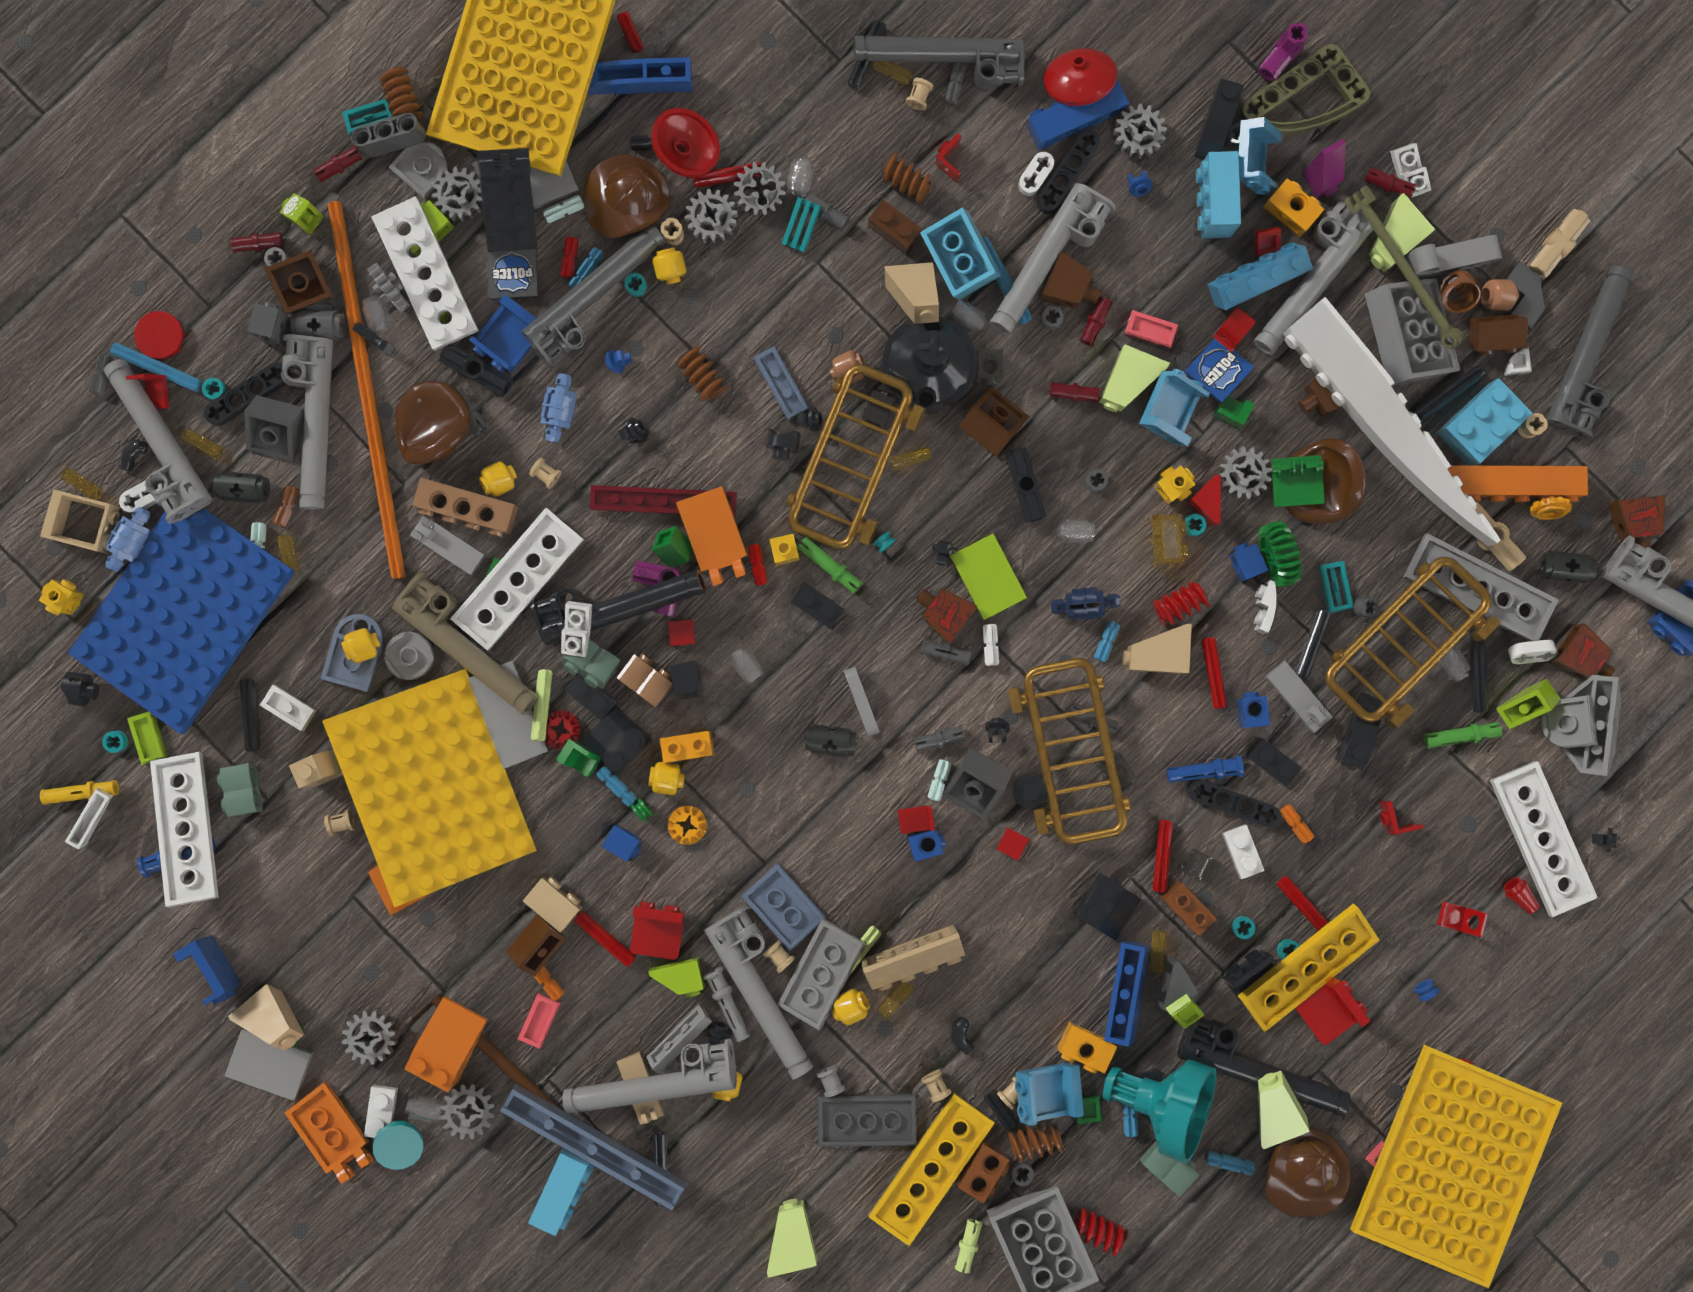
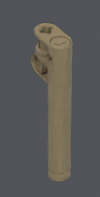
M418 573L396 599L392 609L508 704L515 707L522 715L528 713L536 704L539 698L538 695L531 690L529 691V688L447 623L458 607L457 599L439 585L435 586L427 580L426 573ZM446 597L447 606L441 610L439 606L440 601Z

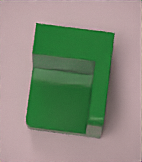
M1228 396L1222 404L1218 405L1213 416L1239 430L1244 426L1255 404L1249 400L1241 403Z
M677 526L657 533L652 551L668 567H675L689 561L693 548L689 538Z
M568 739L556 760L563 765L574 768L584 776L590 777L602 757L583 744Z

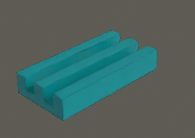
M382 99L343 111L342 115L348 135L351 137L352 132L356 128L367 125L364 123H374L391 118L392 113L389 111V104L386 100ZM384 107L386 108V110L377 112L374 114H368L358 119H354L351 121L349 119Z
M798 197L782 244L806 252L822 206ZM804 204L805 207H804L803 213H802V215H801V218H800V221H799L797 230H796V232H795L793 241L791 242V241H790L791 236H792V234H793V231H794V228H795L797 219H798V217H799V214H800L802 205ZM810 207L814 208V210L811 215L802 244L798 245V241L800 239Z
M1344 561L1319 565L1318 569L1327 611L1332 613L1354 608ZM1334 567H1338L1346 605H1342ZM1326 569L1329 570L1336 607H1334Z

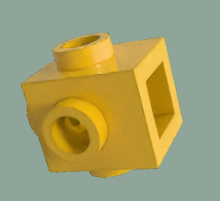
M1180 465L1176 469L1171 466L1160 474L1162 479L1153 486L1168 505L1177 498L1180 502L1192 494L1190 488L1196 484L1193 482L1194 476L1188 468L1184 469Z
M51 579L41 591L42 596L39 601L47 605L45 609L57 616L60 613L73 615L85 594L76 589L77 585L66 579L62 581Z

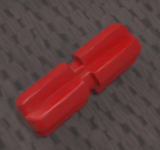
M624 11L618 14L617 21L632 52L638 53L644 49L643 43L629 13Z
M575 237L565 238L563 250L565 258H562L560 272L562 278L572 279L575 274V258H577L579 244L578 239Z
M752 544L748 546L751 565H753L754 582L756 586L765 585L768 583L765 565H763L764 559L761 545Z

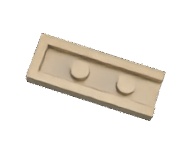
M641 1051L617 1061L623 1080L650 1076ZM659 1100L633 1104L640 1125L664 1116Z

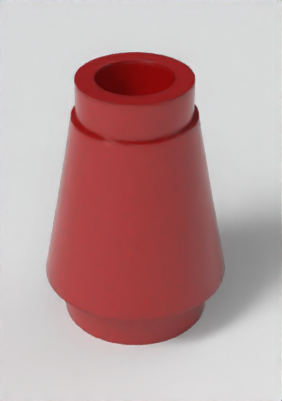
M1515 877L1504 885L1505 896L1526 911L1527 914H1532L1538 910L1540 905L1525 880Z

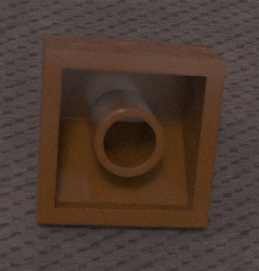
M311 250L264 268L265 274L285 314L332 297Z
M991 387L972 407L959 427L968 436L973 437L982 444L987 451L998 456L1029 416Z

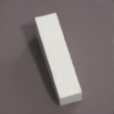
M100 788L95 789L65 842L78 850L86 846L113 795Z

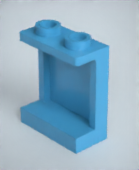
M1265 117L1241 120L1239 180L1256 194L1260 195L1269 194L1272 190H1278V184L1266 175L1267 144L1280 143L1282 135Z
M1179 369L1161 372L1139 424L1172 445L1189 446L1192 437L1184 432L1199 398H1208L1210 392L1203 388L1204 385L1202 383L1190 380L1186 377L1187 374Z
M1060 1063L1016 1072L1017 1113L1021 1123L1034 1126L1037 1125V1121L1066 1115L1072 1117L1084 1116L1079 1065Z

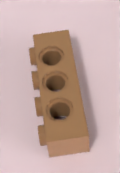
M424 478L419 480L412 506L419 509V514L433 517L434 513L442 515L441 520L456 524V521L459 520L466 522L465 527L478 531L480 527L489 529V534L503 537V533L511 535L519 508L508 502ZM445 496L447 499L446 505L443 508H438L437 500ZM464 503H469L470 511L465 515H461L460 507ZM493 510L494 516L492 520L485 522L483 519L484 512Z

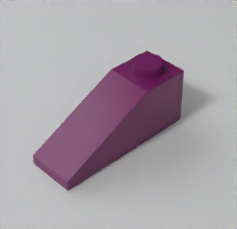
M1344 139L1322 150L1302 174L1316 199L1323 195L1327 198L1339 191L1338 186L1344 181L1346 146Z

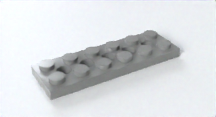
M1428 533L1424 534L1403 578L1413 582L1419 576L1415 571L1424 562L1430 565L1439 557L1453 558L1478 582L1485 584L1491 596V607L1483 616L1484 618L1495 616L1501 622L1498 626L1530 642L1539 641L1559 599ZM1443 566L1442 571L1435 573L1433 576L1473 613L1481 604L1480 597L1465 582L1457 584L1453 579L1454 572L1449 567ZM1430 579L1422 586L1423 588L1435 593L1436 595L1454 603ZM1500 593H1504L1508 597L1506 606L1499 605L1497 601ZM1522 604H1526L1530 609V614L1526 618L1519 613V608Z

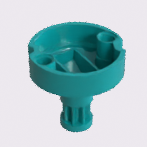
M1189 1059L1164 1080L1157 1082L1146 1077L1141 1079L1127 1074L1121 1068L1113 1066L1104 1081L1103 1099L1110 1102L1115 1100L1134 1107V1111L1149 1116L1159 1154L1187 1164L1198 1147L1204 1126L1209 1117L1215 1093L1217 1072L1211 1066Z

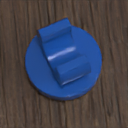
M1141 171V176L1135 179L1132 174L1128 175V190L1132 196H1144L1152 189L1153 183L1145 171Z
M610 350L606 353V365L614 373L620 374L624 371L625 365L633 362L630 352L623 354V350Z

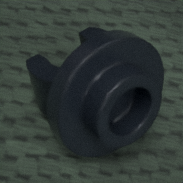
M811 407L808 414H797V424L809 426L812 432L818 431L819 426H822V413L818 412L816 407Z
M635 418L628 419V427L618 431L622 440L627 439V441L633 438L641 441L644 439V433L646 432L643 423Z
M940 540L938 544L932 545V550L938 552L937 565L946 566L948 554L956 553V548L952 547L951 542Z
M993 718L985 724V730L988 732L989 742L993 743L994 735H1001L1002 743H1005L1007 741L1006 733L1010 730V724L1002 718Z
M1607 828L1606 835L1592 833L1591 843L1605 845L1606 852H1611V848H1616L1617 833H1612V828Z
M723 1021L711 1022L707 1028L708 1032L712 1035L709 1042L711 1045L720 1044L721 1039H729L732 1035L728 1024Z

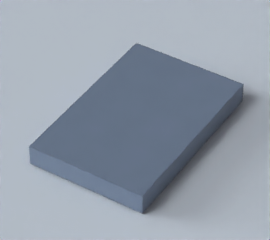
M779 863L773 866L741 895L789 951L819 926L823 918H827Z

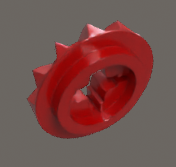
M559 710L548 715L546 744L555 749H563L568 739L578 741L581 726L574 714ZM563 722L564 728L567 731H571V733L561 734V737L558 739V732L551 727L560 726Z

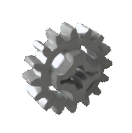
M1139 104L1137 110L1131 105L1128 108V113L1125 111L1121 112V119H1117L1115 122V126L1118 128H1115L1113 135L1119 136L1115 144L1122 143L1123 145L1121 152L1129 150V157L1137 153L1138 159H1141L1143 153L1150 157L1153 150L1157 152L1160 149V144H1163L1166 139L1163 135L1166 133L1167 128L1161 127L1165 122V118L1158 119L1159 110L1152 113L1151 105L1145 110L1142 104ZM1138 128L1143 130L1142 134L1137 133Z
M454 167L451 174L448 170H444L446 176L444 178L437 176L440 183L439 185L433 184L432 186L437 191V193L432 194V198L437 201L434 205L437 209H441V213L444 216L449 214L452 221L459 216V219L463 222L465 215L473 219L472 212L475 210L480 213L481 210L478 205L482 204L480 182L477 179V175L475 172L469 174L467 168H463L462 172H459L457 167ZM459 191H461L462 195L460 197H458L456 194Z
M707 189V195L704 196L701 192H698L699 199L691 198L690 201L693 206H686V211L689 215L685 216L686 222H691L688 225L689 231L695 230V238L702 235L704 243H706L708 238H711L713 244H715L717 237L724 241L725 233L733 234L730 226H737V221L732 219L738 217L737 211L733 210L735 208L734 201L728 203L729 195L726 194L721 197L720 190H717L715 195L711 193L710 189ZM701 206L702 209L700 214L696 215L697 210ZM707 209L715 216L716 223L708 217ZM727 215V220L725 224L722 226V220L726 218ZM705 228H708V229H712L713 231H707V230H704V229H705Z
M1242 446L1239 448V453L1233 449L1230 451V456L1225 455L1222 458L1226 464H1220L1218 468L1223 470V473L1219 474L1221 479H1224L1221 488L1226 486L1229 488L1226 493L1227 495L1235 492V499H1239L1244 495V499L1248 500L1251 494L1257 497L1260 495L1259 490L1265 491L1267 489L1264 483H1269L1272 480L1267 476L1272 471V468H1266L1265 465L1269 462V459H1261L1262 451L1256 455L1254 454V447H1251L1246 452L1245 447ZM1243 458L1240 465L1232 464L1234 460ZM1244 468L1246 469V474H1249L1246 478L1243 477L1244 473L1240 472ZM1249 482H1257L1253 488L1246 489Z
M369 1009L363 1011L362 1015L360 1013L355 1014L354 1020L350 1019L346 1022L350 1028L342 1031L344 1035H347L342 1044L349 1045L345 1052L349 1053L352 1051L354 1053L352 1056L353 1061L360 1057L361 1064H365L369 1059L371 1065L377 1062V1058L383 1061L386 1059V1054H391L394 1051L390 1045L397 1044V1040L393 1039L392 1036L397 1034L398 1030L391 1029L395 1022L386 1021L387 1013L380 1017L379 1010L376 1009L371 1015ZM362 1022L360 1032L355 1034L358 1025ZM366 1034H369L370 1036H378L373 1040H371V1038L366 1037L362 1038ZM385 1040L383 1047L378 1051L380 1041Z
M473 1084L469 1086L468 1090H466L465 1085H460V1092L452 1089L450 1090L451 1098L444 1096L443 1099L447 1104L446 1106H440L439 1109L445 1111V1115L440 1116L439 1120H446L447 1123L442 1128H451L450 1136L459 1133L460 1140L464 1139L465 1134L468 1135L469 1139H474V1132L482 1135V1127L489 1128L491 1126L487 1119L494 1118V1115L489 1113V1109H492L494 1104L487 1103L491 1096L483 1097V1088L476 1092L475 1085ZM465 1095L462 1103L452 1105L458 1097ZM476 1098L481 1102L483 1109H479L476 1105ZM468 1105L469 1110L477 1114L467 1116L465 1119V1114L456 1110L464 1109ZM451 1115H455L459 1121L458 1127L453 1123ZM481 1119L475 1127L469 1129L470 1123L473 1120Z

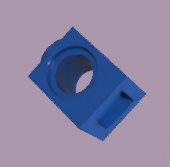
M1246 542L1235 547V553L1229 555L1240 582L1268 571L1257 544L1249 546Z
M1259 692L1244 693V698L1237 699L1240 728L1270 725L1267 696H1259ZM1251 703H1255L1258 707V713L1255 716H1251L1248 712V707Z
M616 824L601 847L627 862L630 858L636 859L640 853L642 846L639 844L642 839Z
M936 829L935 831L928 830L907 836L915 862L943 854L942 848L946 847L943 833L938 834ZM924 838H932L935 844L932 850L924 851L921 848V842Z

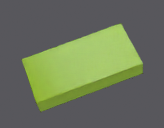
M148 711L127 718L141 765L168 757L155 715Z
M1187 994L1166 1007L1169 1014L1183 1028H1187L1204 1016L1200 1007Z

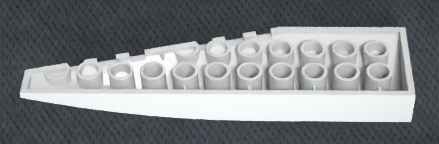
M1324 297L1283 333L1287 345L1299 353L1301 362L1307 368L1313 370L1318 383L1323 387H1327L1332 393L1333 401L1345 409L1372 443L1418 490L1487 546L1500 542L1501 539L1486 517L1481 513H1476L1477 506L1472 496L1462 492L1460 486L1463 483L1459 477L1451 476L1447 470L1451 465L1430 434L1420 430L1421 421L1418 416L1408 412L1405 403L1407 400L1403 394H1396L1391 387L1395 383L1391 376L1327 298Z

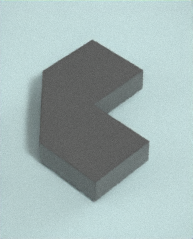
M1518 262L1506 279L1515 283L1522 298L1509 315L1519 314L1528 318L1527 330H1529L1545 310L1540 276L1522 262Z

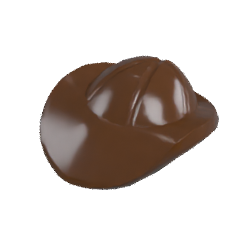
M618 155L599 163L590 172L583 190L586 218L595 231L607 238L623 237L653 225L664 216L671 198L670 188L663 174L648 161L631 155Z
M424 381L413 385L403 395L396 409V431L402 457L410 464L422 465L449 457L465 437L471 425L470 409L464 397L453 386L440 381Z
M1326 438L1309 444L1291 456L1322 455L1325 504L1285 506L1288 512L1295 518L1310 524L1334 523L1347 518L1359 507L1366 488V473L1357 451L1343 440Z
M1309 1127L1310 1132L1277 1144L1269 1163L1265 1186L1267 1199L1275 1208L1287 1215L1317 1217L1328 1214L1343 1202L1350 1183V1166L1346 1154L1333 1137L1317 1128Z

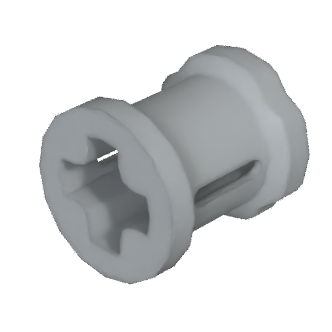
M837 1065L827 1067L816 1073L817 1077L821 1078L826 1091L824 1093L826 1098L835 1096L846 1089L845 1085L841 1084L836 1072L838 1070Z

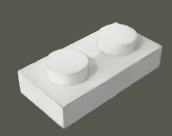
M274 684L260 704V706L300 731L306 729L317 711Z
M1246 824L1222 833L1239 879H1244L1264 871Z
M379 1085L371 1086L364 1132L365 1137L374 1138L379 1129L393 1122L398 1088Z

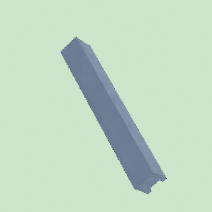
M518 1084L514 1086L500 1110L507 1116L670 1210H673L688 1182L572 1115L567 1114L565 1111Z

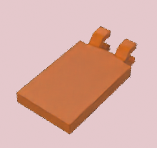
M723 486L676 502L701 572L709 570L713 586L724 581L720 571L721 568L732 565L736 578L746 575L747 572L741 558L748 554Z
M328 1082L321 1084L284 1113L327 1174L333 1170L341 1184L356 1175L352 1168L347 1165L352 1159H356L361 1169L375 1160L371 1152L364 1148L369 1140L364 1136V1133Z

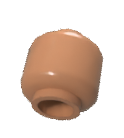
M1509 279L1489 280L1480 290V302L1488 311H1508L1514 307L1519 298L1517 286Z
M849 350L833 358V368L830 369V373L834 381L837 378L843 379L846 371L852 366L866 365L861 353ZM861 374L854 376L851 384L863 379L865 376Z

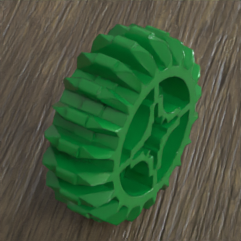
M1273 521L1260 527L1258 532L1259 550L1268 568L1266 572L1269 574V578L1278 587H1286L1300 581L1303 568L1301 565L1302 560L1291 529L1282 521Z

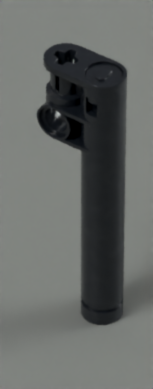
M695 570L688 574H683L593 604L590 631L693 598L695 595L705 594L706 585L701 572ZM561 589L551 594L548 598L542 600L534 598L531 600L533 616L539 635L545 645L561 641L562 630L565 628L567 594L570 593L573 596V602L585 603L584 596L578 589Z
M1200 1018L1184 1029L1177 1052L1179 1059L1185 1061L1191 1059L1211 1066L1218 1073L1258 1086V1080L1266 1074L1282 1071L1298 1101L1342 1117L1347 1113L1351 1100L1350 1093L1234 1052L1239 1036L1237 1031L1229 1024L1214 1019L1209 1021ZM1223 1030H1229V1038L1225 1041H1220V1033Z

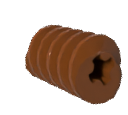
M396 67L383 73L379 82L383 86L382 91L386 95L385 100L389 104L388 108L392 113L391 117L411 113L418 120H421L423 113L416 112L420 109L419 103H414L417 100L416 94H411L414 91L413 85H408L411 83L410 76H405L408 74V69Z
M895 152L883 169V182L888 183L892 180L891 186L893 188L900 185L899 191L904 193L908 190L909 198H913L917 194L916 203H921L930 192L935 180L931 183L929 182V173L921 177L922 168L913 172L914 163L905 167L906 158H902L897 162L898 153Z
M698 346L682 357L678 367L682 370L685 369L683 374L685 377H690V385H696L694 390L696 393H701V401H707L721 395L729 386H720L724 380L723 377L714 378L718 370L709 371L713 363L712 361L703 362L707 354L698 355L702 348Z
M1056 1121L1055 1128L1050 1122H1046V1130L1038 1124L1036 1126V1133H1034L1031 1127H1027L1026 1135L1019 1129L1017 1131V1138L1011 1132H1008L1014 1159L1018 1157L1021 1163L1024 1162L1025 1154L1031 1160H1034V1152H1037L1042 1158L1044 1149L1050 1155H1053V1147L1055 1146L1060 1153L1063 1152L1062 1140Z

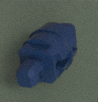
M1097 587L1072 589V592L1066 593V601L1057 599L1051 602V611L1054 614H1064V611H1067L1068 619L1074 618L1075 621H1089V619H1097L1105 615V607L1113 609L1121 606L1120 595L1108 594V596H1104L1103 589H1097Z

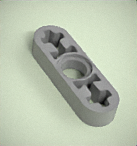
M855 666L844 670L868 737L880 733Z

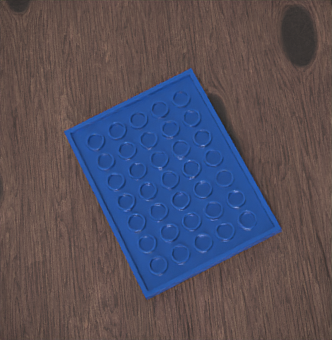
M205 508L173 524L167 523L165 519L167 514L166 512L163 513L148 535L149 537L144 544V548L141 549L134 562L128 564L68 652L73 658L180 734L187 732L295 573V570Z

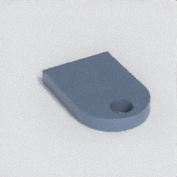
M354 614L345 617L339 622L335 628L321 675L322 680L370 692L384 645L383 629L375 619L362 614ZM365 620L368 623L370 634L376 633L380 646L376 648V657L361 663H354L352 660H347L341 642L344 641V636L347 633L357 630L356 626L359 621Z

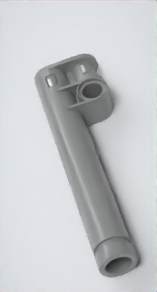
M1076 183L998 307L996 314L990 320L989 325L991 328L1005 336H1009L1012 333L1015 325L1025 312L1068 240L1070 239L1083 247H1089L1095 243L1105 226L1104 221L1108 214L1114 213L1116 210L1115 204L1110 199L1084 184ZM1088 229L1093 235H1086L1082 230Z
M1339 195L1336 199V206L1332 211H1328L1314 227L1313 239L1326 251L1262 329L1261 333L1254 339L1255 346L1263 353L1272 356L1277 351L1279 346L1285 341L1283 333L1309 311L1374 230L1361 210L1352 214L1345 203V199L1348 196ZM1322 226L1328 227L1331 235L1325 234L1322 231Z
M286 334L283 335V340L286 341V355L283 356L282 380L290 386L305 387L300 484L301 498L299 508L325 510L324 497L326 491L333 340ZM296 368L300 372V377L297 379L289 377L287 369Z
M118 359L107 364L103 370L105 375L110 380L113 388L163 466L147 477L145 487L152 494L157 504L165 510L167 523H177L207 506L211 502L212 497L139 380H126V376L135 375L127 361ZM160 483H164V487L156 491L157 486Z
M1626 537L1604 567L1601 577L1693 629V600L1662 583L1671 570L1670 561L1661 553L1635 543L1634 537ZM1661 559V566L1658 569L1651 570L1652 562Z
M743 905L704 929V932L785 1068L788 1069L789 1075L794 1080L811 1070L813 1065L809 1058L806 1057L805 1051L750 959L763 951L766 939L756 923H752L745 910L748 907ZM750 937H757L761 941V946L757 949H752L748 946L747 941Z
M725 1039L723 1044L711 1045L710 1043L701 1045L691 1043L686 1045L681 1052V1072L565 1089L563 1091L564 1110L567 1114L736 1089L737 1076L732 1040ZM699 1051L698 1060L692 1063V1054Z

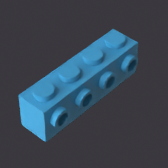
M1293 242L1284 245L1279 251L1261 256L1259 260L1253 263H1247L1238 267V270L1230 274H1223L1207 285L1214 305L1227 310L1312 270L1313 267L1306 246Z

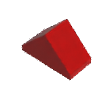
M1215 475L1210 478L1187 501L1199 515L1205 518L1210 526L1221 524V475Z

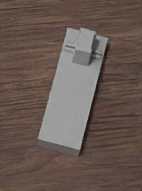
M424 515L410 534V536L472 576L486 556Z
M1286 661L1281 662L1265 676L1311 733H1315L1332 718L1331 714Z
M698 1005L647 1056L652 1070L657 1074H660L662 1071L671 1073L679 1066L680 1063L676 1057L686 1045L690 1044L712 1022L703 1007Z

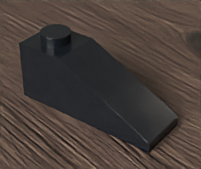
M1222 78L1219 80L1214 89L1194 156L1205 159L1209 152H1222L1244 85Z
M1361 692L1358 703L1367 712L1371 713L1375 712L1383 704L1378 698ZM1353 712L1334 760L1356 769H1366L1375 747L1381 719L1376 722H1366Z

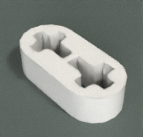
M1037 153L1022 174L1018 188L1023 195H1035L1050 175L1054 166V159L1050 153ZM1046 160L1047 167L1044 166L1040 173L1036 171L1039 162ZM1032 176L1036 177L1033 184L1034 187L1026 188L1025 181H1030Z
M145 481L125 491L119 499L120 507L129 513H133L138 507L147 509L157 502L152 494H147L149 491L145 487ZM160 483L156 491L161 490L164 487V483ZM131 497L138 499L134 502L135 507L128 506L131 502Z
M1540 640L1512 645L1508 649V654L1513 664H1527L1549 661L1558 655V651L1554 641Z

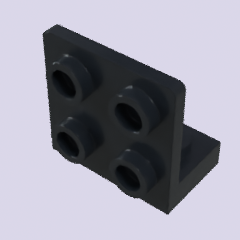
M1255 949L1245 956L1246 960L1240 965L1234 964L1225 971L1226 975L1222 979L1240 1003L1242 1002L1238 995L1274 967L1272 962L1275 958L1272 954L1262 949L1259 951Z

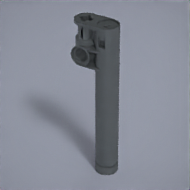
M854 35V61L973 63L974 82L981 89L1002 86L1003 83H1016L1017 87H1022L1024 83L1023 39L909 36L864 37ZM982 71L989 72L991 77H985Z
M654 225L643 229V232H639L521 331L539 358L550 369L554 367L553 362L562 354L566 355L572 349H579L585 343V333L575 318L656 252V249H659L666 243L663 235ZM573 331V338L568 341V335Z
M1611 266L1609 268L1607 278L1604 280L1546 418L1549 426L1580 439H1592V427L1610 401L1609 395L1605 390L1590 384L1589 381L1626 296L1629 284L1634 277V272L1623 266ZM1591 397H1594L1596 399V406L1592 405L1590 400Z

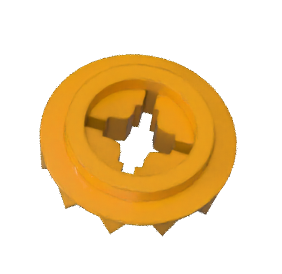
M1563 497L1543 498L1541 501L1533 503L1530 507V514L1541 520L1558 519L1572 510V504L1570 499H1563Z
M694 806L679 807L673 811L668 819V831L672 839L683 845L697 843L703 838L707 830L705 815ZM689 815H691V824L697 827V829H689L683 835L684 827L680 826L677 822H685Z

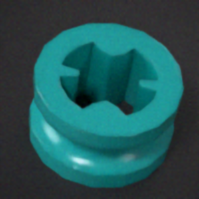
M632 273L626 277L624 284L628 294L633 297L644 295L647 290L645 278L639 273ZM633 280H638V283L642 281V284L639 285V290H634L633 287L630 289L629 286L633 285Z
M209 378L202 385V392L205 397L213 401L228 391L226 384L217 378ZM218 384L219 392H211L210 388Z
M1191 514L1183 521V530L1189 536H1198L1205 531L1206 520L1202 515ZM1190 519L1192 521H1199L1200 525L1197 526L1200 528L1199 531L1189 528V525H1191L1189 523Z
M890 531L884 533L872 544L874 547L877 546L879 548V554L896 541L895 538L890 537Z
M119 730L108 732L102 740L104 749L110 753L122 752L126 749L129 742L127 735ZM119 737L120 741L118 743H120V746L112 747L111 742L113 741L111 738Z
M1239 916L1232 923V931L1240 939H1249L1255 933V924L1250 918ZM1241 921H1244L1245 924L1248 922L1250 925L1247 928L1248 932L1246 934H1243L1242 931L1240 933L1237 931Z
M1291 939L1282 940L1277 946V954L1281 959H1284L1287 954L1283 952L1285 947L1289 948L1290 944H1292L1293 947L1291 948L1295 950L1300 945Z

